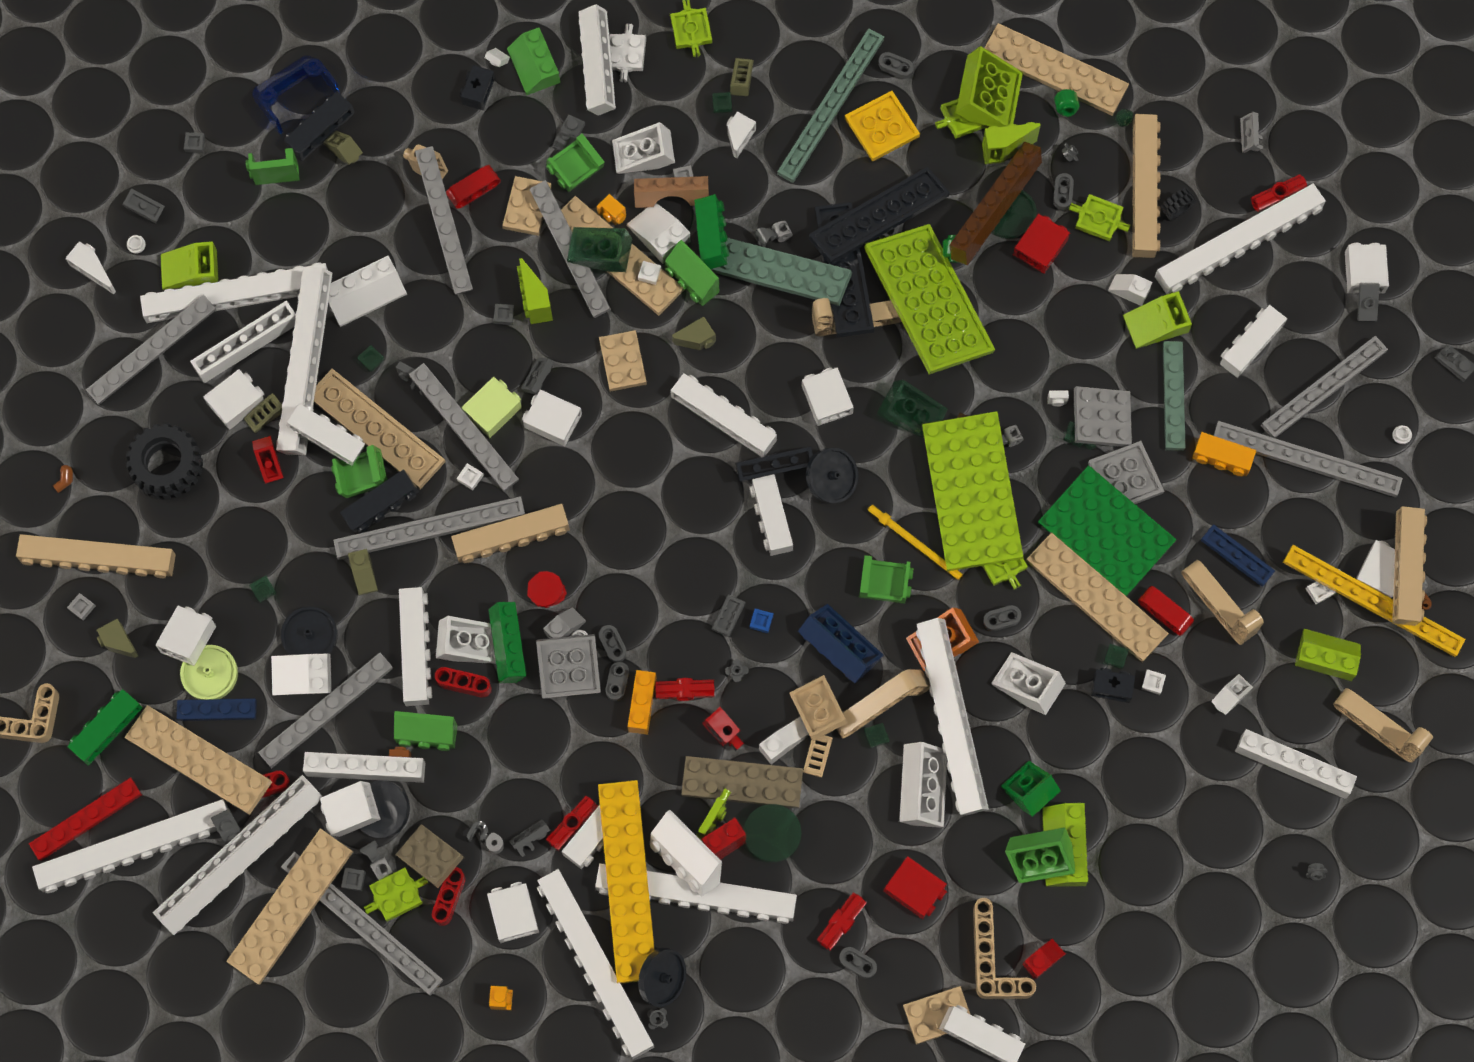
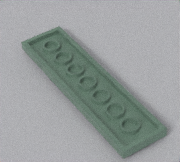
M730 238L725 242L729 251V257H727L728 265L711 269L716 274L815 300L828 298L830 304L840 306L852 275V271L849 269Z

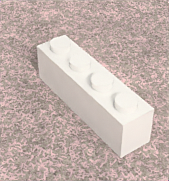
M1271 305L1266 309L1262 308L1256 315V321L1254 323L1250 321L1244 329L1246 332L1242 336L1239 334L1232 342L1234 344L1231 349L1226 348L1221 354L1222 360L1220 365L1237 378L1280 331L1287 320L1284 315Z
M299 403L287 421L286 426L352 466L364 448L365 443L362 442L363 439L356 434L350 435L346 432L347 429L339 424H332L327 416L323 414L319 416L314 413V409L309 405H301Z
M775 475L752 479V486L749 489L751 497H755L757 504H754L756 515H760L761 518L759 522L760 531L765 533L766 539L763 540L765 550H769L770 556L793 551V543Z
M600 805L562 850V854L580 869L584 866L588 867L594 859L592 857L596 851L600 852L604 848Z
M960 1005L948 1008L940 1025V1030L1000 1062L1018 1061L1025 1046V1043L1020 1041L1021 1038L1013 1033L1008 1035L1002 1032V1027L996 1024L989 1025L985 1023L986 1019L976 1014L974 1016L968 1014V1010Z

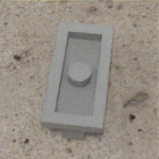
M1251 112L1240 118L1242 152L1244 153L1249 150L1259 151L1263 149V146L1259 145V141L1263 137L1258 134V113Z

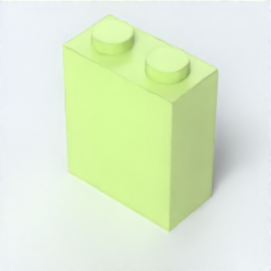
M495 377L487 382L461 407L474 425L488 438H491L522 408L521 398L515 392L511 393L507 389V385L501 379L498 381Z

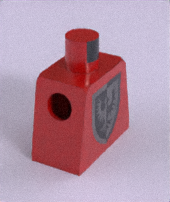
M721 707L702 723L721 745L724 746L729 743L736 751L744 744L736 735L740 732V729ZM723 729H727L729 735H725Z

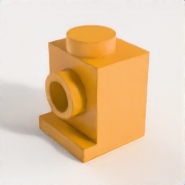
M609 194L597 205V214L599 216L603 215L608 222L612 221L617 225L625 220L626 209Z
M491 986L489 1007L494 1010H511L513 990H509L504 986Z

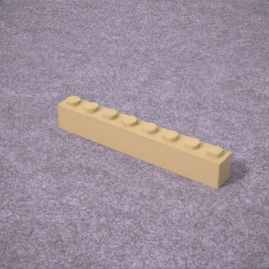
M1135 114L1133 120L1132 257L1155 258L1156 252L1160 251V240H1157V234H1160V223H1157V217H1160V206H1157V200H1160V189H1157V183H1160V172H1157V166H1160V155H1157V150L1160 149V138H1157V133H1160V122H1157V115Z
M21 534L16 557L24 565H33V563L40 564L43 567L57 565L63 569L78 567L79 570L83 571L97 569V571L103 573L116 571V573L127 575L128 572L135 573L138 576L151 574L157 578L172 577L176 556L172 549Z

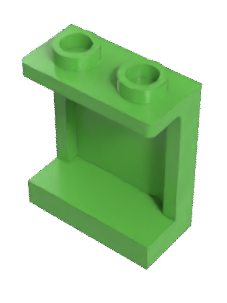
M580 134L576 137V141L552 158L549 157L546 162V168L551 175L555 174L559 179L557 182L562 189L566 188L570 192L603 168L605 162L586 137Z
M293 148L285 149L286 159L255 162L253 154L248 153L249 160H246V169L249 171L250 179L254 180L255 185L300 180L298 161Z
M374 445L366 447L367 451L360 453L352 466L343 460L332 459V472L336 477L337 483H335V488L338 494L345 498H350L371 491L387 481L381 449Z
M865 556L859 598L905 603L906 597L910 598L911 586H908V579L913 578L914 568H910L911 562L907 561L906 564L872 560V556Z

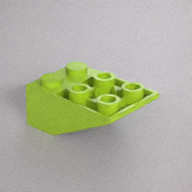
M1028 122L1024 125L1009 124L1005 127L990 126L985 128L982 142L985 164L1003 163L1013 157L1024 142L1030 144L1037 142L1040 123Z
M213 241L193 243L161 254L162 289L183 288L189 285L199 286L205 282H218L217 249Z
M522 258L519 259L520 266H517L526 318H530L531 324L553 321L547 288Z
M1179 291L1161 296L1123 315L1136 349L1189 333L1192 326Z

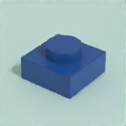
M755 609L750 629L769 633L773 613Z

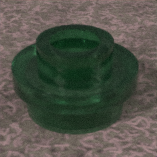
M1122 109L1117 113L1116 121L1119 126L1124 127L1132 122V111Z

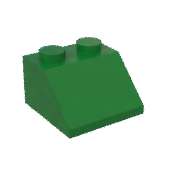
M1028 761L1001 785V788L1024 812L1032 817L1061 791L1053 777L1031 761Z

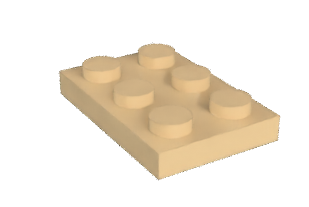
M515 176L502 225L503 229L539 236L544 217L530 188L543 181Z
M636 330L599 337L610 392L647 385Z
M824 675L790 692L791 698L812 741L848 723Z
M961 986L903 1005L916 1045L947 1035V1033L939 1028L949 1007L960 1005L968 1010L967 1013L970 1014Z

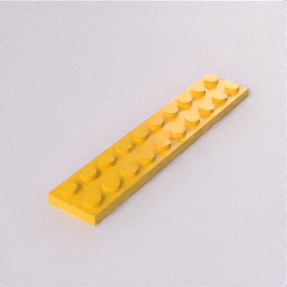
M638 780L598 784L617 984L639 981V974L644 961L655 951Z

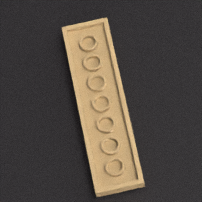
M999 23L985 46L986 50L1020 70L1023 75L1057 91L1063 89L1074 90L1079 101L1111 116L1114 115L1129 86V83Z
M576 196L561 209L581 250L658 316L684 291L677 281L663 269L660 271L656 285L639 281L638 275L643 261L656 263Z
M331 369L316 385L314 404L346 428L351 434L361 437L363 439L362 442L367 447L374 445L381 449L383 460L398 472L404 469L419 489L445 463L444 458L334 369Z
M1053 533L1026 559L1028 564L1142 663L1169 634Z
M148 705L125 736L131 743L249 815L272 783L270 779Z
M320 828L226 962L260 985L354 851Z

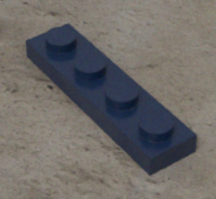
M1214 524L1201 539L1203 543L1262 587L1275 572L1274 569Z
M177 700V720L256 719L257 700Z

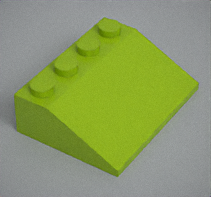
M982 46L978 47L967 55L956 113L970 122L987 126L1005 127L1013 124L1023 73Z

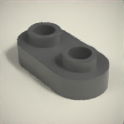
M885 52L879 57V67L881 70L902 79L912 76L914 66L910 60L890 52Z
M1067 173L1059 174L1054 184L1053 204L1060 210L1068 209L1073 198L1074 180Z
M1013 605L989 611L984 616L983 625L988 631L992 632L1015 626L1020 622L1021 611ZM1012 614L1015 618L1011 620L1008 618V615ZM990 620H995V621H996V624H995V625H991V624L989 623V621H990Z
M612 625L603 626L599 631V639L608 658L615 663L622 662L626 658L627 651L617 629ZM607 634H612L611 639H607L605 636ZM620 651L621 654L619 656H615L614 652Z
M623 662L614 663L609 671L606 695L612 701L621 700L626 692L629 668ZM622 669L623 672L621 674H617L616 670ZM617 687L619 691L614 693L612 688Z
M846 947L841 951L839 960L842 966L865 979L875 975L877 964L872 958L853 947ZM847 955H851L853 957V960L851 962H848L845 957ZM868 965L870 971L865 972L863 966Z

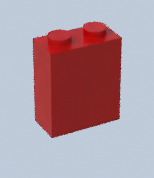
M1038 214L1016 245L1013 255L1045 274L1068 241L1070 232L1064 226L1052 222L1049 217Z
M734 818L701 840L721 860L746 844V833L737 819Z
M907 856L884 888V892L921 919H924L926 915L930 917L936 907L933 905L936 900L941 901L947 893L945 890L947 884Z

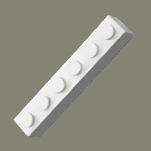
M595 4L579 11L586 107L587 110L599 116L616 109L607 10Z
M285 301L190 362L202 381L206 383L295 327V312L288 302Z
M683 373L671 389V397L759 456H766L777 441L775 430L760 424L756 417H750L745 414L741 407L737 405L734 407L727 398L722 395H716L709 386H703L698 383L694 376H687Z
M422 587L399 589L403 702L405 706L429 705V698H432V687H428V680L431 679V668L427 667V661L431 660L430 649H427L426 642H430L429 630H426V623H429L428 612H425V605H428V595L424 593Z
M1247 729L1241 735L1235 750L1236 753L1344 799L1351 794L1357 776Z
M305 752L303 772L308 777L424 783L426 763L423 758Z

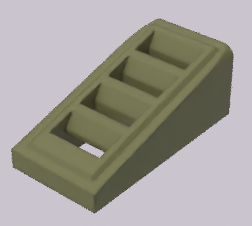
M735 59L730 85L732 95H749L754 60Z
M272 393L243 419L256 433L282 414V404ZM271 404H274L276 406L274 410L270 406ZM267 408L270 411V414H267L264 411V409ZM259 413L264 416L263 420L258 416ZM255 417L259 423L256 425L252 418Z

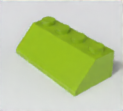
M1063 803L1043 807V831L1065 827L1072 842L1075 874L1045 879L1046 887L1086 886L1088 883L1085 803Z

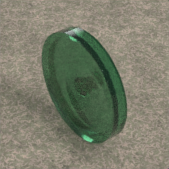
M1022 190L992 233L1004 239L1022 237L1036 218L1037 209L1032 197Z
M777 804L761 806L750 814L745 823L746 846L755 857L762 861H783L794 854L800 844V822L796 815L784 806Z

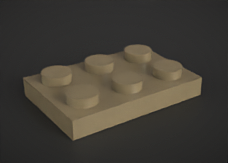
M422 824L395 854L437 888L464 858L459 852Z

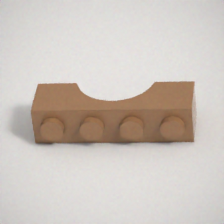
M708 176L634 179L635 208L654 207L657 201L668 196L681 197L690 206H695L694 200L709 196Z

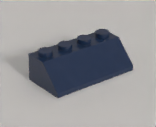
M828 604L809 615L798 631L806 641H809L817 648L819 653L828 658L832 665L840 669L854 683L862 679L884 656Z

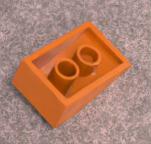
M952 607L937 617L945 619L954 657L979 643L961 609ZM914 632L906 640L925 671L926 663L921 655V641H919L916 632Z

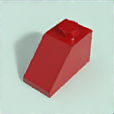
M271 436L252 441L253 450L264 482L269 483L282 479V470Z
M1052 938L1027 958L1022 965L1036 980L1066 953Z

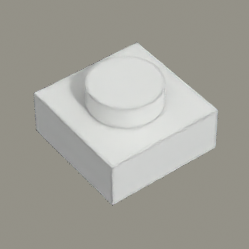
M497 48L487 51L484 57L497 67L507 64L510 59L508 55Z
M643 261L638 280L656 285L661 265Z
M1049 391L1047 397L1048 404L1057 407L1067 404L1069 395L1068 391Z
M467 463L457 477V481L474 490L484 474Z
M1147 670L1141 690L1160 695L1166 675Z

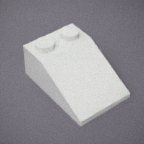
M660 122L612 140L616 173L618 174L660 169L675 163L671 131Z
M657 203L654 207H647L627 223L631 231L662 264L665 263V260L680 240L686 245L691 242L690 232L684 225Z
M446 616L439 620L436 658L457 662L496 664L491 624Z
M1011 652L991 684L1030 709L1046 715L1066 683L1060 672Z
M330 654L271 656L272 695L331 693Z

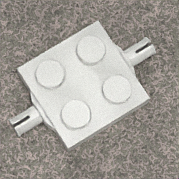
M626 24L625 34H610L609 36L612 70L621 72L620 82H623V80L627 82L628 72L643 71L646 35L632 34V24Z

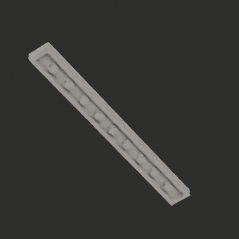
M1218 421L1213 435L1256 450L1255 454L1393 497L1398 496L1403 479Z
M516 497L334 539V545L339 560L348 558V553L363 549H367L368 552H374L491 525L525 515L521 497Z
M294 852L281 867L289 873L300 856ZM330 884L320 901L431 996L444 980L333 884Z

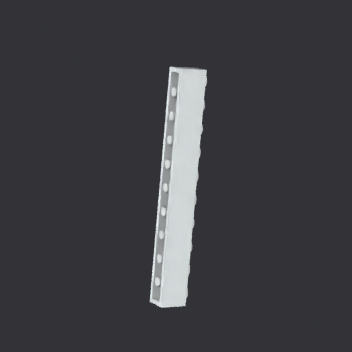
M1313 183L1159 268L1155 278L1166 294L1177 292L1183 288V285L1187 283L1190 285L1196 282L1201 275L1207 276L1214 271V268L1225 266L1230 262V259L1241 257L1248 249L1251 248L1253 250L1260 246L1261 242L1272 240L1277 233L1288 231L1293 224L1304 222L1311 214L1317 215L1323 210L1326 200Z
M314 263L311 266H296L289 270L279 269L272 273L262 272L250 277L240 276L238 279L233 280L222 279L216 283L205 282L199 286L189 285L184 286L182 289H166L164 292L159 293L149 292L140 296L143 318L146 323L174 319L203 294L216 308V311L298 297L303 268L323 267L326 270L328 269L326 263Z
M323 267L303 268L299 301L295 314V328L290 349V361L287 368L288 375L285 384L284 402L282 403L279 435L276 442V450L286 455H306L308 439L286 425L299 403L301 405L307 404L313 408L332 280V272Z
M935 618L918 623L916 634L922 645L921 655L926 663V676L930 680L931 686L929 691L935 702L934 712L938 716V730L943 737L944 743L942 748L948 759L947 769L952 777V790L956 794V808L960 815H970L989 810L945 619Z
M303 775L299 777L152 913L175 935L193 917L197 916L208 903L212 902L223 889H226L236 877L241 875L249 865L256 861L262 853L270 848L274 842L287 833L297 821L301 820L312 807L316 806L323 796Z
M222 799L35 865L32 868L38 888L42 892L52 893L57 891L60 886H72L77 883V880L83 878L84 880L92 879L97 873H108L115 870L117 866L131 865L136 859H148L153 856V853L159 851L161 853L172 850L173 846H184L191 843L193 839L207 838L210 836V833L217 831L211 817L227 810V803Z
M599 863L595 888L602 895H608L606 864ZM647 871L649 899L658 900L660 904L670 905V902L678 903V906L683 908H690L691 905L697 906L698 910L702 911L716 909L721 914L735 912L740 917L748 918L749 915L757 916V919L764 921L772 918L777 919L778 923L788 924L789 921L793 922L797 898L795 894L720 883L701 897L697 892L692 891L689 884L679 876Z
M559 869L537 880L540 886L536 888L542 898H547L549 903L546 904V907L551 915H556L558 921L555 923L560 933L565 932L567 936L565 942L569 950L574 949L577 954L574 957L579 968L584 967L586 973L583 976L588 985L593 984L596 990L593 994L597 1002L600 1003L602 1001L605 1009L602 1011L608 1021L612 1019L615 1025L612 1028L617 1039L622 1038L624 1042L622 1048L626 1056L631 1055L632 1059H635L653 1049L654 1045L623 987L620 983L617 984L616 974Z

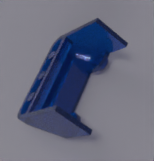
M306 55L256 86L252 92L255 102L280 134L283 133L280 122L270 109L277 102L279 95L308 76L316 77L320 74L334 93L338 92L340 94L336 80L323 63L312 56Z

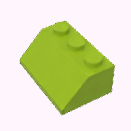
M1303 629L1295 666L1352 681L1356 677L1359 667L1361 644Z

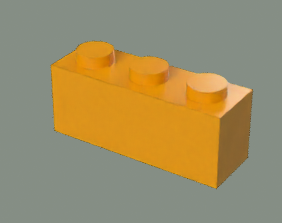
M1201 432L1192 458L1200 464H1210L1218 470H1228L1236 476L1247 477L1256 450Z
M636 670L628 720V732L648 735L657 679L655 672Z

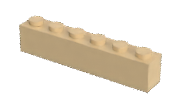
M559 504L451 537L459 563H469L477 557L486 558L494 552H506L511 547H523L535 540L544 541L552 535H564L570 529L563 505Z
M1402 506L1396 511L1392 623L1416 626L1424 618L1422 602L1424 601L1425 591L1422 590V583L1425 581L1423 564L1426 561L1424 545L1427 540V536L1424 534V527L1427 524L1425 509Z

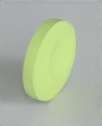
M206 645L194 666L185 662L182 663L180 670L181 682L186 691L198 700L221 699L234 688L238 678V667L233 656L226 649L216 645Z

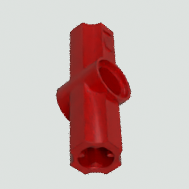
M1299 174L1284 182H1277L1272 188L1251 197L1253 208L1258 212L1263 211L1308 187L1304 176ZM1276 191L1281 192L1283 195H1278Z
M679 678L676 681L655 682L656 699L690 701L694 698L715 697L714 680Z
M585 796L570 813L565 815L563 821L548 836L546 841L556 850L560 851L584 825L598 805L591 798ZM571 819L578 821L577 826L573 828L569 827L567 823Z
M853 892L842 908L838 909L831 917L828 926L818 937L817 941L824 948L831 951L841 936L845 935L854 924L855 918L867 902Z

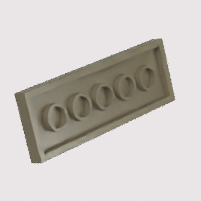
M686 756L681 795L716 800L725 788L731 792L726 801L799 809L803 768Z

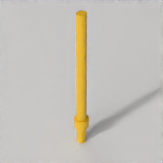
M874 505L869 507L868 511L876 516L881 524L889 526L947 571L946 561L893 521L889 514L883 513ZM958 570L948 571L957 580L963 575Z

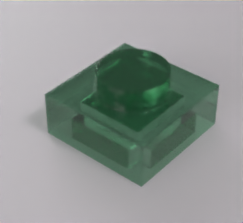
M731 92L713 93L714 113L732 112Z
M372 345L357 357L370 372L385 360Z
M267 576L249 585L260 603L276 594Z
M1110 644L1104 664L1123 669L1129 649Z
M883 723L864 729L870 748L889 743Z

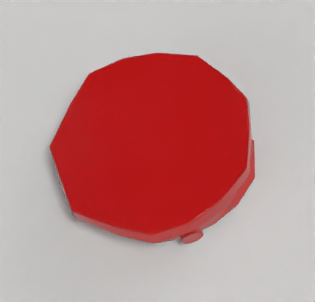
M539 572L528 582L527 596L538 607L549 608L550 606L557 605L564 600L567 594L560 577L552 572Z

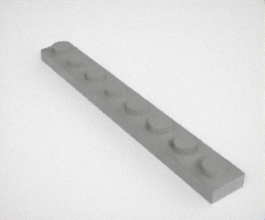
M433 146L416 150V158L454 293L457 295L472 291V284Z
M545 180L530 188L593 317L596 318L610 311L611 308L547 181Z
M203 294L94 382L86 391L100 405L216 311V308Z
M1374 336L1265 420L1261 427L1270 437L1276 438L1380 358L1388 349Z
M424 363L409 374V377L503 492L519 481V478Z
M381 653L377 654L258 753L272 769L391 671L393 667Z

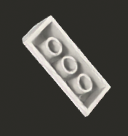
M386 256L332 282L328 305L341 327L407 295L393 263L389 256Z
M924 742L904 744L900 822L913 826L944 827L947 755L944 753L943 748Z
M671 810L667 811L651 832L650 847L655 853L658 852L664 862L671 866L677 875L689 884L692 891L697 892L702 897L720 884L722 861Z

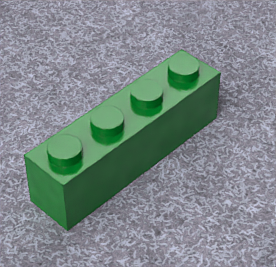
M716 194L694 200L700 259L710 269L728 265L727 257H729V251L725 245L728 238L724 230L726 221L722 215L724 211L723 202L718 200Z
M497 602L488 610L499 683H517L526 677L516 602Z
M125 690L117 691L111 697V701L98 710L97 716L84 725V730L79 735L72 737L67 747L89 766L136 717L143 707Z

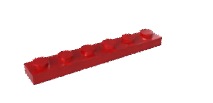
M129 778L30 842L29 845L38 860L42 861L142 796V793L133 779Z

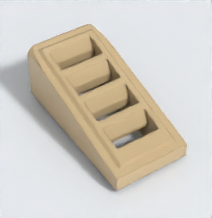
M823 735L814 741L811 740L803 773L822 778L832 737ZM816 741L826 743L827 745L816 744ZM814 748H815V749L822 750V751H825V752H824V754H821V753H818V752H814L813 750H814ZM813 756L823 760L822 762L812 760L811 757ZM809 764L820 766V770L810 768Z

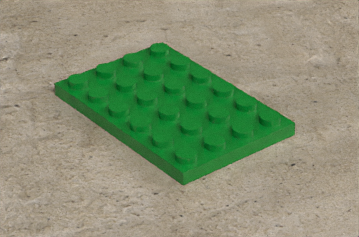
M1089 465L1038 521V524L1050 534L1053 533L1126 597L1177 540Z

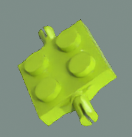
M683 0L684 10L670 14L676 48H692L693 57H696V53L697 57L701 55L699 46L712 43L706 8L691 9L690 0Z
M958 99L942 104L940 109L944 119L935 122L937 129L948 126L955 139L988 127L987 125L970 122L957 114Z
M1089 194L1082 207L1073 203L1069 207V210L1079 213V220L1075 229L1109 242L1117 228L1126 232L1130 228L1129 224L1120 221L1124 207Z
M1024 559L982 566L993 586L1002 581L1009 580L1014 590L1021 586L1016 575L1028 568Z
M724 788L699 828L696 836L700 840L716 830L718 821H723L727 813L725 807L726 800L731 794L729 790Z
M403 868L369 885L374 895V902L364 906L367 914L379 909L388 922L423 904L419 897L418 888L428 884V881L424 877L414 881L409 876L406 868Z

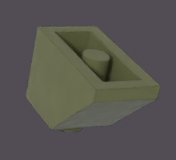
M335 131L323 142L342 162L347 164L356 162L363 153L351 136L339 131Z
M705 317L700 318L672 335L674 345L696 350L710 348L716 341V334Z
M363 549L348 553L359 596L378 591L368 550Z
M118 619L97 629L99 634L97 640L101 647L105 646L111 652L129 657H138L123 625Z

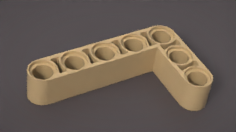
M821 298L815 300L812 306V320L816 336L836 334L829 299ZM891 300L870 304L874 327L902 322Z
M1196 560L1181 571L1187 583L1238 644L1242 645L1257 634L1264 623L1261 615L1255 609L1244 614L1202 562Z
M908 669L901 672L843 712L848 723L837 728V731L842 738L850 736L906 696H919L927 692L931 686L930 682L922 670Z
M48 683L38 688L32 720L0 717V726L6 724V728L0 732V738L38 743L49 741L52 736L58 707V691ZM47 691H52L50 697L44 698ZM48 709V714L45 717H41V712ZM25 726V731L18 734V729ZM45 728L44 734L37 736L38 730Z
M1348 688L1343 690L1333 704L1337 710L1408 762L1412 763L1417 759L1433 739V735L1422 727H1418L1410 734Z
M987 898L978 899L973 908L975 975L978 996L982 999L1030 998L1036 991V983L1031 978H995L993 905ZM978 905H987L988 912H980L978 910ZM986 924L989 927V931L982 933L978 926ZM987 944L990 951L988 953L981 952L979 945ZM980 965H989L990 972L983 973L980 970ZM1024 983L1029 984L1031 992H1023L1021 985ZM988 984L991 987V992H982L981 985ZM1001 985H1010L1011 992L1004 993L1001 990Z

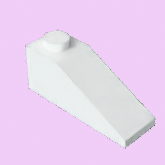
M79 241L66 257L68 264L114 294L116 291L95 254V249L88 243L84 245Z
M801 716L759 744L760 752L771 765L809 736Z

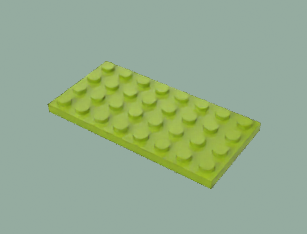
M930 224L865 244L864 249L928 374L986 356L995 351L948 258L943 256V248Z
M998 412L922 424L947 572L1024 559Z

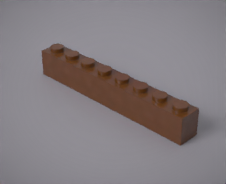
M1027 142L1022 144L950 243L952 260L968 266L1042 163L1041 147Z

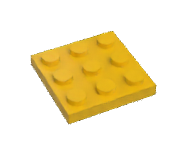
M893 91L845 115V120L872 162L920 137L919 131Z

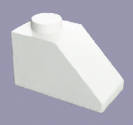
M739 112L734 117L731 116L727 122L728 136L735 158H738L756 131V122Z
M1116 274L1108 291L1142 306L1150 291L1152 282L1133 274Z
M1238 674L1211 702L1217 710L1226 715L1251 691L1253 686Z

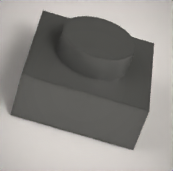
M186 132L184 151L203 153L205 134Z
M495 304L494 324L513 325L514 305Z
M345 868L341 888L362 892L366 872L364 870Z

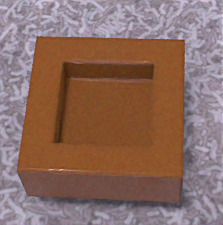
M406 747L389 749L390 757L411 758V753L409 750H406Z

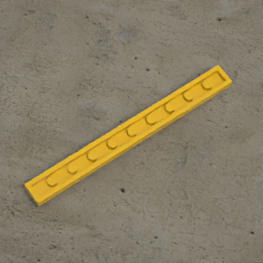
M1295 545L1291 546L1283 561L1284 564L1392 622L1393 599ZM1426 617L1416 626L1395 624L1454 657L1458 655L1465 641L1463 637Z

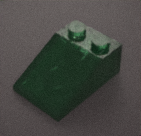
M573 227L567 262L608 272H626L632 237L627 229Z
M905 380L893 381L877 414L890 423L924 438L922 424L942 421L948 408Z

